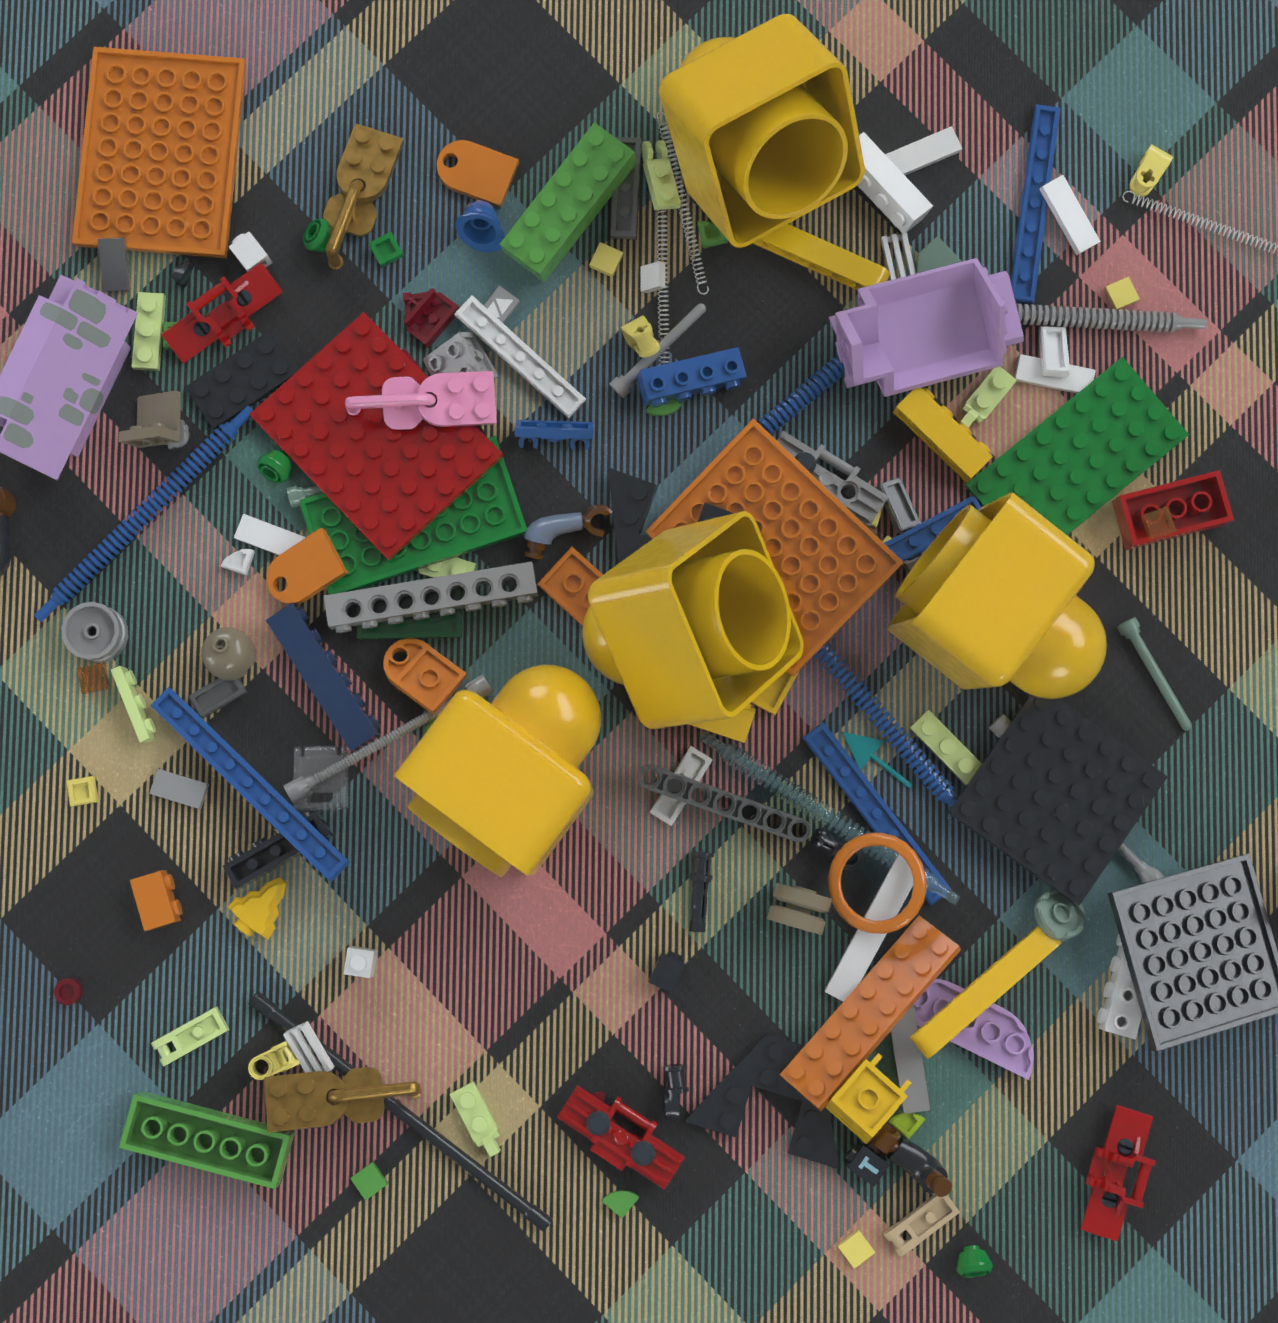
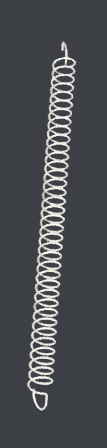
M663 122V123L659 124V127H658L659 129H661V130L669 129V128H667L668 126L663 127V128H660L661 125H666L667 122ZM666 131V132H664V133H661V138H663V139L671 138V135H668V136H666V137H662L663 134H669L670 131ZM671 144V145H668V146H666V147H667V148H670V147H673L674 145ZM676 153L670 154L668 157L675 156ZM675 172L673 175L680 174L681 172ZM688 203L682 204V205H680V207H681V206H687ZM678 208V210H680V212H681V211H686V210H689V209H690V208H685V209H682V210H681V209ZM679 212V214L682 215V216H683V215H689V214H690V212H687V213H685V214H681V213ZM692 217L681 218V223L684 225L693 223L692 221L683 223L684 220L691 219ZM690 226V227H687V228H684V229H685V230H686V229H691V228H693L694 226ZM684 230V233H686V234H685V237H686V235H687L688 233H694V232H695L694 230H693V231H690V232H685V230ZM692 235V236L686 237V238H687V239L693 238V237H696V235ZM686 239V242H689V243H692V242H696V241H697V240L687 241V239ZM695 244V245H692V246H688V247H689V248H688V251H691V252L699 251L700 249L689 250L691 247H696V246H698V244ZM689 253V255L692 256V257H693V256H699L700 253L695 254V255H691V254ZM702 258L691 259V264L694 266L703 264L702 262L693 264L694 261L701 260ZM693 266V269H694L695 271H696V270H701V269L704 268V267H700V268L695 269L694 266ZM695 271L693 272L694 274H696V275H695V278H696V276H697L698 274H704V273H705V272L695 273ZM703 276V277H700V278H696V279H697V280L703 279V278H706V276ZM696 280V283H699V284H702V283H706V282H707V281L697 282V280ZM697 285V289H698V292H699L700 294H707V293H708V291H709L708 286H707V292H706V293H701V292L699 291V288H698V285Z
M1134 193V198H1133L1132 204L1134 203V201H1135L1136 198H1137V196L1135 197V193ZM1139 195V197H1138V202H1137V206H1138V204H1139V202H1140V200H1141L1142 198H1143V201H1142L1141 207H1143L1145 201L1148 199L1147 205H1146V209H1147L1148 205L1150 204V202L1152 201V205H1151V209H1150V211H1151L1152 208H1153V206H1154V204L1157 202L1155 212L1157 211L1159 205L1161 204V209H1160L1159 214L1161 213L1162 209L1164 208V206L1162 207V205H1163L1162 202L1159 203V205H1158V201H1155L1154 204H1153V199H1151V200L1149 201V198H1146V199L1144 200V196H1142V197L1140 198V195ZM1165 204V205H1166V208H1165L1164 215L1166 214L1167 210H1168L1169 207H1170V212H1169V215H1168V217H1170L1172 211H1173L1174 208H1175V212H1174L1173 219H1174L1175 215L1177 214V212L1179 211V216H1178V219H1177V220H1179L1181 214L1184 212V216H1183L1182 222L1184 221V219H1185V217H1186V215H1185V210L1181 212V210L1178 209V210L1176 211V207H1174V208L1172 209V207H1171V205H1170V206L1167 208V204ZM1190 213L1188 215L1186 223H1188L1189 219L1191 218ZM1194 213L1191 214V216L1193 215V219H1192L1191 225L1193 224L1194 220L1196 219V217L1194 218ZM1198 216V219H1197L1196 226L1198 225L1199 221L1201 220V218L1199 219V216ZM1201 217V218H1202V223H1201L1200 228L1202 227L1203 223L1205 222V220L1203 221V217ZM1207 219V223H1206V226H1205V230H1206L1208 224L1211 222V227H1210V230H1209V232H1210L1211 229H1212V227H1213V225L1216 223L1214 233H1215L1216 229L1218 228V226L1220 225V230H1219L1218 235L1220 234V232H1221V230H1222V228H1223L1224 226H1225V230H1224L1223 236L1225 235V233H1226V231H1227L1226 225H1223V226H1222L1221 223L1217 225V222H1214V223H1213L1212 220H1210V221L1208 222V219ZM1230 226L1228 227V228H1230V229H1229V234H1228L1227 238L1229 237L1230 233L1232 232ZM1233 228V229H1234V234H1233L1232 240H1233L1235 234L1237 233V231H1239L1238 237H1237V240H1236V241H1238L1240 235L1243 233V237H1242V240H1241V243H1242V242H1243V239H1244L1245 236L1248 234L1247 241H1246L1245 244H1247L1249 238L1252 236V241H1251L1250 246L1252 245V243H1253V241H1254V239H1255L1256 237H1257V241H1256L1255 247L1257 246V243L1259 242L1258 236L1254 237L1253 234L1249 236V233H1246V234L1244 235V231H1242V232L1240 233V230H1237V231L1235 232V228ZM1263 239L1261 240V245H1260L1259 249L1261 248L1262 244L1264 243ZM1265 239V240H1266V245H1265L1264 251H1265L1267 245L1271 242V241H1269V242L1267 243V239ZM1271 242L1268 253L1270 252V249L1272 248V246L1275 244V249H1274V251H1273V254H1274L1276 248L1278 247V245L1276 246V243H1273V244H1272V242Z
M665 209V211H659V210H658V212L656 213V215H657L658 213H660V212H666V209ZM666 215L658 216L656 218V220L658 221L656 223L657 225L659 222H667V220H658L659 217L666 218ZM658 225V227H667V225ZM658 227L656 228L658 230L656 233L658 235L657 239L659 236H668L667 234H658L659 231L667 232L668 230H659ZM658 239V241H667V240H668V239ZM657 241L658 246H660V245H661V246H667V245H668L667 243L659 244L658 241ZM658 248L659 250H668L667 248ZM658 253L657 258H659V255H668V253ZM664 257L659 258L658 260H667L668 258ZM668 290L660 291V292H658V295H659V293H661V292L667 293V292H669V291H668ZM659 295L660 297H669L668 295ZM658 297V300H659L658 305H660V304H659L660 302H668V301H669V300H660V299H659L660 297ZM659 309V310H660L659 312H661V311H669L668 309H663V310ZM658 312L660 316H669V314H660ZM660 319L658 323L662 320L668 321L669 319ZM658 326V328L660 329L659 331H661V330H669V328H663V329H662V328H660V327ZM660 361V362H661L660 364H662V363H670L669 361H665V362Z

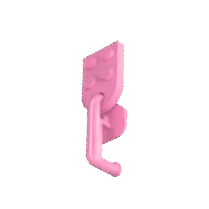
M493 371L439 373L426 378L421 385L411 377H393L386 380L383 384L382 395L352 396L345 400V407L350 415H357L361 409L383 408L384 421L389 428L394 430L414 429L423 418L428 423L439 427L494 425L497 423Z

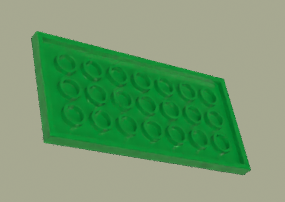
M1122 357L969 481L965 488L972 496L975 495L981 507L1013 492L1068 535L1189 436V434Z
M496 435L489 437L488 439L500 450ZM501 458L390 561L324 493L300 500V506L309 534L320 528L325 529L348 572L347 575L327 587L329 595L368 587L524 535L528 531L504 458Z

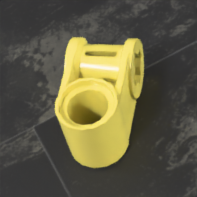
M1152 144L1150 145L1129 184L1130 190L1135 193V196L1139 194L1142 197L1151 192L1171 163L1172 155Z
M644 315L620 327L626 342L640 357H650L660 350L659 342L653 337L652 326Z
M284 1041L254 1057L249 1063L248 1070L254 1079L263 1080L265 1079L264 1077L284 1072L300 1063L288 1042ZM260 1059L268 1063L269 1069L265 1074L259 1073L256 1069V1063Z

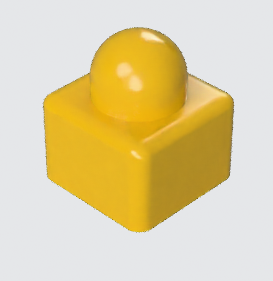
M791 14L778 15L736 38L718 37L701 43L685 57L678 69L667 74L660 83L659 96L686 190L734 247L748 246L856 187L865 174L864 159L847 69Z
M1013 492L981 507L979 510L972 505H968L948 523L921 555L898 588L895 598L904 605L887 627L890 633L962 689L998 687L1011 681L1030 695L1048 699L1067 697L1087 687L1101 670L1107 649L1106 634L1100 618L1086 602L1076 595L1094 570L1095 561L1093 556Z
M746 511L663 531L595 580L588 591L590 606L586 612L582 628V638L586 654L593 666L602 675L625 686L640 722L649 729H660L735 717L797 662L803 653V638L790 608L784 584L774 568L754 517Z
M538 665L519 672L504 685L491 704L473 691H458L394 774L398 780L416 793L407 805L408 809L437 833L496 875L503 878L512 865L527 876L535 875L593 797V786L578 767L595 745L600 732L601 710L597 696L591 686L580 675L557 665Z

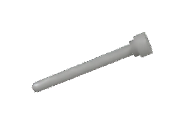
M700 303L691 310L659 342L660 350L656 354L642 358L625 376L615 377L609 383L614 391L622 398L631 392L629 389L632 387L631 383L637 379L636 376L639 371L648 368L706 311V306Z

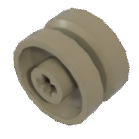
M776 883L773 897L788 904L786 908L775 904L771 905L766 919L823 935L826 922L823 918L811 915L812 910L821 913L829 912L832 899L817 895L816 891L796 885L790 887Z

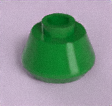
M326 219L313 220L305 230L303 241L308 250L326 252V246L333 231L332 226Z
M272 450L260 456L257 460L259 472L270 482L278 484L288 480L292 464L290 457L284 451Z
M977 1245L963 1248L964 1252L959 1254L956 1268L961 1277L974 1278L991 1273L993 1264L985 1250H980V1247Z

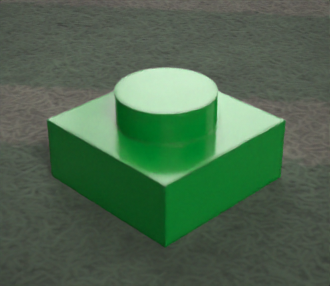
M392 232L369 242V246L381 268L404 257Z

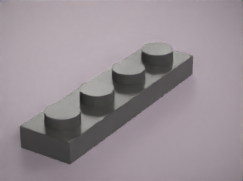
M616 137L635 151L638 162L621 185L613 192L610 236L611 239L637 240L642 140L639 137Z

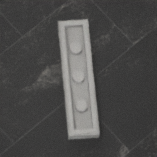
M914 1005L891 1030L899 1086L901 1088L907 1079L912 1082L904 1092L908 1096L902 1103L904 1114L930 1110L922 1052L910 1039V1036L918 1030Z

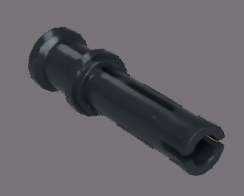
M691 851L693 869L692 873L689 874V878L693 882L689 931L705 932L709 882L713 880V875L710 874L711 858H714V853Z

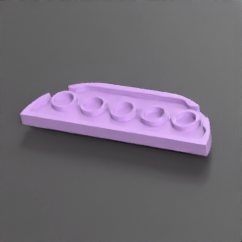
M935 979L914 1003L917 1025L922 1027L960 994L964 988L942 979ZM994 1003L951 1040V1042L1028 1080L1031 1076L1034 1052L1026 1028L1015 1015Z

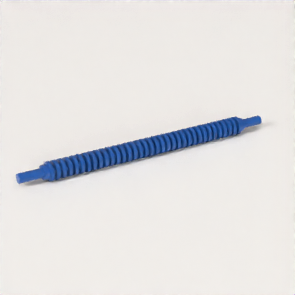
M838 354L836 358L833 357L831 359V362L826 363V367L820 368L821 371L818 370L815 373L816 376L813 374L810 379L805 381L806 384L803 383L800 385V388L795 389L796 393L792 392L790 397L787 396L785 398L786 402L782 400L779 403L780 406L776 405L774 407L775 411L773 409L770 410V415L766 414L764 416L765 420L763 418L759 420L761 426L771 436L775 434L774 430L777 432L780 430V427L785 425L784 421L788 423L790 418L795 417L794 412L799 414L801 412L800 409L806 408L805 404L808 406L811 401L816 399L815 396L819 397L821 392L823 393L826 391V388L831 387V383L834 384L836 379L839 380L842 377L841 374L845 375V367L843 362L840 363Z
M247 405L230 423L228 421L224 425L221 423L219 427L222 431L220 432L216 428L214 431L217 435L214 436L211 433L209 436L212 440L210 441L206 438L204 441L208 444L205 446L201 443L200 446L203 449L200 450L197 447L195 451L198 454L195 455L192 452L190 455L193 459L191 460L188 457L185 459L188 462L187 465L183 461L180 463L183 467L182 470L178 466L175 468L179 472L178 474L174 471L170 473L174 477L173 479L169 476L165 478L169 482L168 484L164 481L161 482L164 486L163 489L159 485L156 487L159 493L153 490L151 494L154 497L152 498L148 495L146 498L149 502L147 503L143 500L141 503L144 507L138 505L136 508L139 512L134 509L132 511L134 517L130 514L127 516L130 520L129 522L125 519L122 520V523L125 525L124 527L121 524L117 525L120 531H117L115 528L112 530L115 536L110 533L107 535L110 541L106 538L102 540L105 546L101 543L97 545L100 551L94 548L92 551L95 555L89 553L87 556L90 560L85 557L83 559L85 565L80 562L78 564L80 570L75 567L73 571L76 574L72 572L68 574L71 579L64 577L63 581L66 584L60 581L58 585L61 589L55 586L53 588L54 592L51 594L52 598L34 616L40 622H43L59 605L63 606L66 602L69 603L71 601L68 596L71 598L76 596L73 591L79 594L81 590L78 586L84 589L86 585L83 581L89 584L91 581L88 576L94 579L96 576L92 572L94 571L96 574H99L100 570L97 567H100L102 570L105 568L102 562L108 565L110 561L107 558L109 557L113 560L115 556L112 553L114 552L118 555L120 552L117 548L123 550L125 547L122 543L128 545L130 542L127 538L132 541L134 539L132 533L136 536L139 534L136 530L137 528L141 531L144 530V527L141 525L142 523L145 526L149 525L146 519H149L151 522L154 520L151 514L156 517L159 515L156 509L160 512L164 510L160 506L161 504L165 507L169 505L165 501L166 499L172 502L173 499L170 496L173 495L176 498L178 494L175 491L178 490L181 493L183 490L180 486L182 485L186 488L188 485L185 481L187 480L191 483L193 480L190 476L192 475L196 478L197 475L194 472L197 471L200 474L202 470L199 467L202 466L204 469L207 467L204 464L205 461L209 464L212 463L209 459L210 456L214 460L217 458L213 454L215 451L219 455L222 453L218 449L219 447L223 450L227 448L223 444L224 442L228 445L231 444L228 440L229 437L233 441L236 439L237 430L251 417L249 414L253 410Z
M831 644L827 647L824 645L818 651L815 658H823L819 663L821 665L825 662L827 663L824 666L825 670L831 667L828 673L831 675L835 672L836 675L833 679L836 680L838 677L841 679L837 684L839 686L842 683L845 684L842 690L844 691L848 688L849 691L846 694L848 696L851 693L854 694L850 699L852 701L856 698L858 699L855 705H863L860 711L862 712L866 709L867 711L864 715L866 717L869 714L872 715L868 720L870 722L874 719L876 720L873 726L880 725L877 729L880 733L884 730L885 732L882 736L884 738L887 735L890 736L886 740L888 743L892 740L894 741L890 746L892 748L898 746L895 750L898 754L902 751L903 753L900 757L902 759L905 756L908 757L904 762L906 764L910 761L912 762L908 767L910 769L916 767L913 773L916 775L920 772L921 774L918 775L919 780L925 777L922 783L924 785L928 782L930 783L926 788L928 790L934 788L931 794L934 796L938 793L935 797L937 801L941 800L943 804L947 803L951 808L956 801L954 796L956 793L952 790L954 787L952 785L946 787L949 781L946 779L942 782L945 777L943 774L937 776L940 773L938 769L934 772L932 771L936 766L934 764L928 766L931 760L929 758L925 761L923 760L926 754L923 753L920 756L919 754L922 752L920 748L916 751L914 750L918 745L916 743L910 745L913 739L911 737L908 740L905 739L908 733L906 732L902 735L901 733L904 729L902 727L898 730L896 729L900 724L898 722L892 724L895 718H887L891 715L888 711L884 714L883 712L886 708L884 706L881 709L878 708L882 703L880 701L876 704L874 703L877 697H869L873 694L870 690L866 694L865 691L868 687H860L864 682L862 680L858 683L856 682L860 677L858 675L854 678L851 676L855 673L854 670L848 673L847 670L850 666H842L846 661L844 659L841 662L838 661L842 656L840 654L836 657L834 656L837 652L836 649L830 652L829 649L833 646Z

